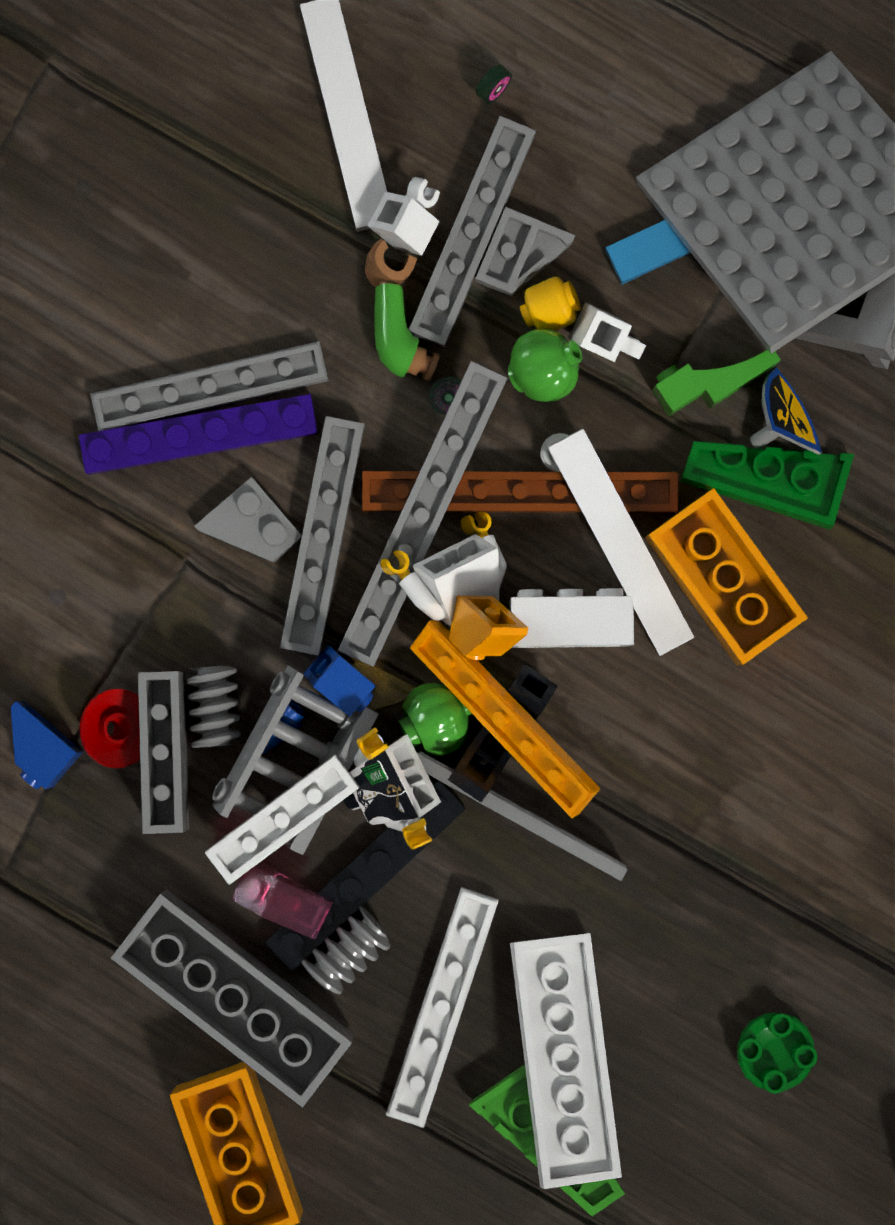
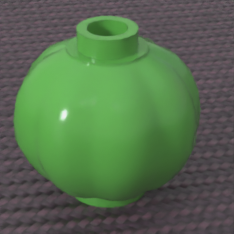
M536 329L520 336L512 349L511 360L508 366L510 381L517 391L524 392L532 400L540 402L559 400L571 393L576 385L579 371L578 363L582 362V352L575 341H567L560 332L555 330Z
M439 683L419 685L407 695L402 705L405 717L398 720L403 735L408 734L414 748L420 746L426 755L435 757L448 756L460 749L468 736V716L472 715V713L445 685Z

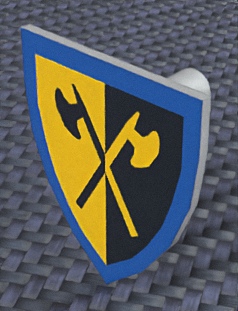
M776 367L766 376L762 387L761 406L767 426L750 437V441L756 449H760L777 437H781L820 455L822 451L812 420L791 384Z

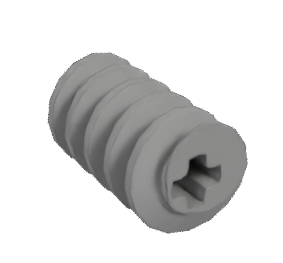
M231 666L189 668L190 670L197 671L198 674L187 679V684L199 687V690L188 695V700L200 703L199 707L189 711V715L201 719L200 723L190 727V731L202 735L201 739L191 743V747L234 745L230 741L240 737L241 731L229 728V725L239 721L240 715L230 713L228 709L238 705L239 699L229 697L227 693L237 689L238 684L227 681L226 677L236 673L237 668Z
M361 906L359 908L364 919L360 921L349 916L348 921L352 930L348 932L338 927L336 929L340 938L338 943L327 937L324 940L328 948L326 954L315 948L313 950L317 961L315 964L305 959L302 960L303 966L311 976L325 989L336 994H341L344 990L340 979L347 983H352L356 979L352 968L359 972H364L367 969L363 957L371 961H376L379 958L375 946L386 951L390 948V943L384 929Z

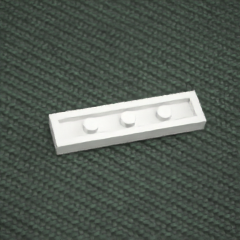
M334 754L208 848L205 854L230 885L359 789V785L336 754Z

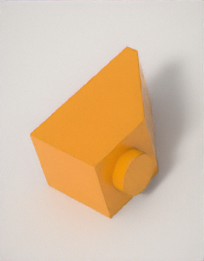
M457 595L448 640L464 657L472 660H483L485 656H502L527 635L528 627L494 596Z

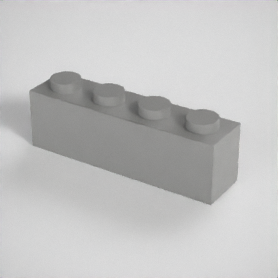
M139 672L142 833H183L189 830L185 672Z

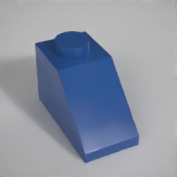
M329 644L303 673L315 689L349 717L355 710L361 712L374 696L371 691L376 685Z
M15 701L11 706L15 764L23 770L20 776L35 789H39L41 786L44 789L53 788L84 751L25 701Z

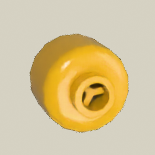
M557 276L526 289L524 295L525 304L520 306L522 317L528 327L535 325L537 329H552L555 331L573 324L577 319V311L581 310L580 301L570 281L564 283Z

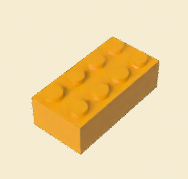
M714 488L644 538L736 666L744 665L808 619Z
M241 1062L177 1085L171 1092L170 1098L214 1225H295L300 1223L303 1208L255 1070L246 1063Z

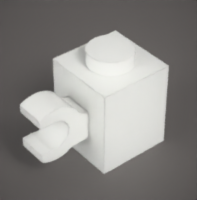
M414 177L408 185L406 196L390 192L384 193L368 227L395 249L422 256L439 223V220L425 208L435 205L440 192L437 189L426 187L428 183L426 179Z
M585 302L568 337L579 346L615 362L620 351L640 359L646 347L639 340L628 336L632 327L630 324Z

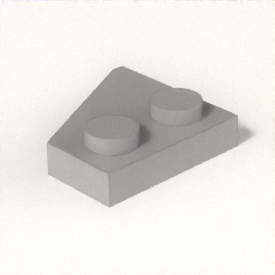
M505 207L475 282L513 296L570 247L575 235Z
M252 477L194 525L199 532L273 563L302 538L299 531Z

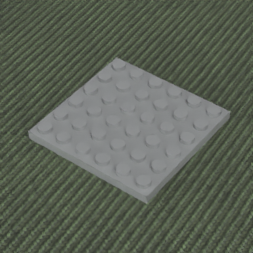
M832 51L636 177L638 187L770 354L895 274V123Z

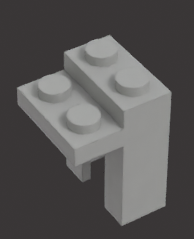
M895 274L859 296V298L865 300L858 319L833 313L796 337V339L864 354L872 366L888 370L890 361L895 359Z

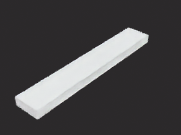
M315 0L300 4L356 231L370 229L368 224L387 189L339 0Z
M582 428L550 445L548 449L621 586L627 596H633V608L659 656L695 638L584 429Z
M464 887L460 888L386 1112L387 1116L424 1128L499 899Z

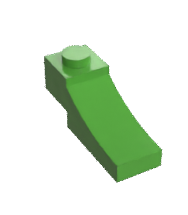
M766 350L746 361L717 369L693 370L689 364L678 369L676 364L656 376L659 383L654 386L652 393L668 417L702 396L710 409L775 367L781 359L776 352L770 354Z

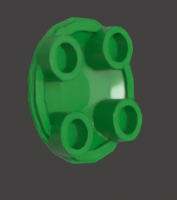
M782 1012L764 1013L751 1020L741 1032L737 1045L738 1064L744 1076L756 1087L773 1094L787 1091L800 1084L817 1062L814 1041L807 1027L796 1017Z

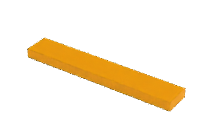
M430 620L413 642L410 649L571 818L579 815L601 788L478 660L466 658L448 640L450 631L439 620Z

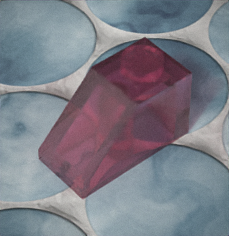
M255 865L242 875L231 900L255 914L312 939H316L332 905V902L281 873L259 865Z

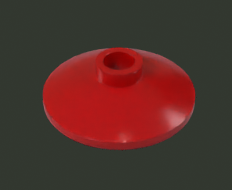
M109 689L97 694L85 707L80 720V738L87 754L98 764L109 768H124L136 763L140 759L139 696L125 689ZM110 721L114 724V732L111 735L107 731Z

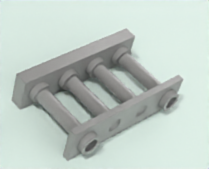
M287 665L285 671L279 672L274 678L270 687L272 695L227 779L222 778L217 784L212 797L214 800L212 806L220 815L228 818L234 806L252 815L265 807L266 803L242 792L253 770L288 788L304 778L261 756L272 735L319 758L320 765L336 754L345 768L349 770L359 749L357 739L370 731L378 713L366 706L361 712L355 710L349 717L334 703L300 686L299 684L304 674ZM291 699L338 723L337 727L339 730L332 742L325 744L280 721ZM324 815L286 842L285 845L289 849L303 855Z

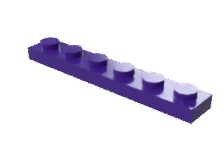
M308 394L79 435L85 474L91 475L318 435L312 396Z

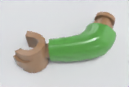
M380 239L368 252L365 264L366 277L371 285L376 287L374 305L376 351L380 362L394 375L403 378L406 373L416 376L419 372L423 374L422 379L429 381L436 369L439 354L433 352L431 356L427 355V349L418 346L419 338L413 336L408 330L404 310L403 288L400 286L413 271L417 258L409 255L402 263L400 271L390 269L385 264L383 258L384 253L389 248L386 241Z

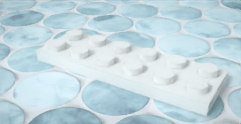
M585 933L510 943L540 1188L549 1189L621 1178L591 934Z

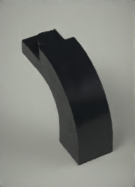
M525 664L507 689V692L536 721L558 686ZM482 726L459 760L448 781L479 802H482L512 755Z

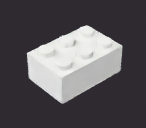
M621 588L599 589V591H596V596H583V589H559L557 597H543V590L524 589L517 592V597H511L509 600V611L528 627L527 635L512 648L627 647L634 645L633 596H623V589Z

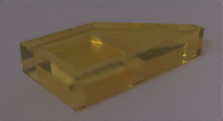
M357 659L353 664L354 667L376 685L371 691L374 696L367 705V707L373 710L404 701L407 695L416 688L376 666L372 667Z

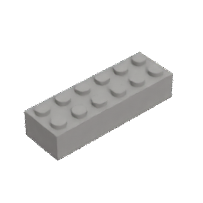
M168 889L160 893L111 957L113 961L302 1108L352 1044L354 1034Z

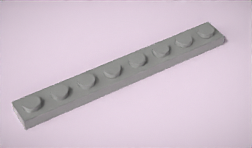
M472 361L470 362L338 651L374 667L407 596L399 585L402 581L397 574L388 575L382 570L381 559L386 558L394 569H398L399 560L395 557L393 551H403L409 557L408 570L411 573L415 572L413 565L424 559L507 381L506 377Z

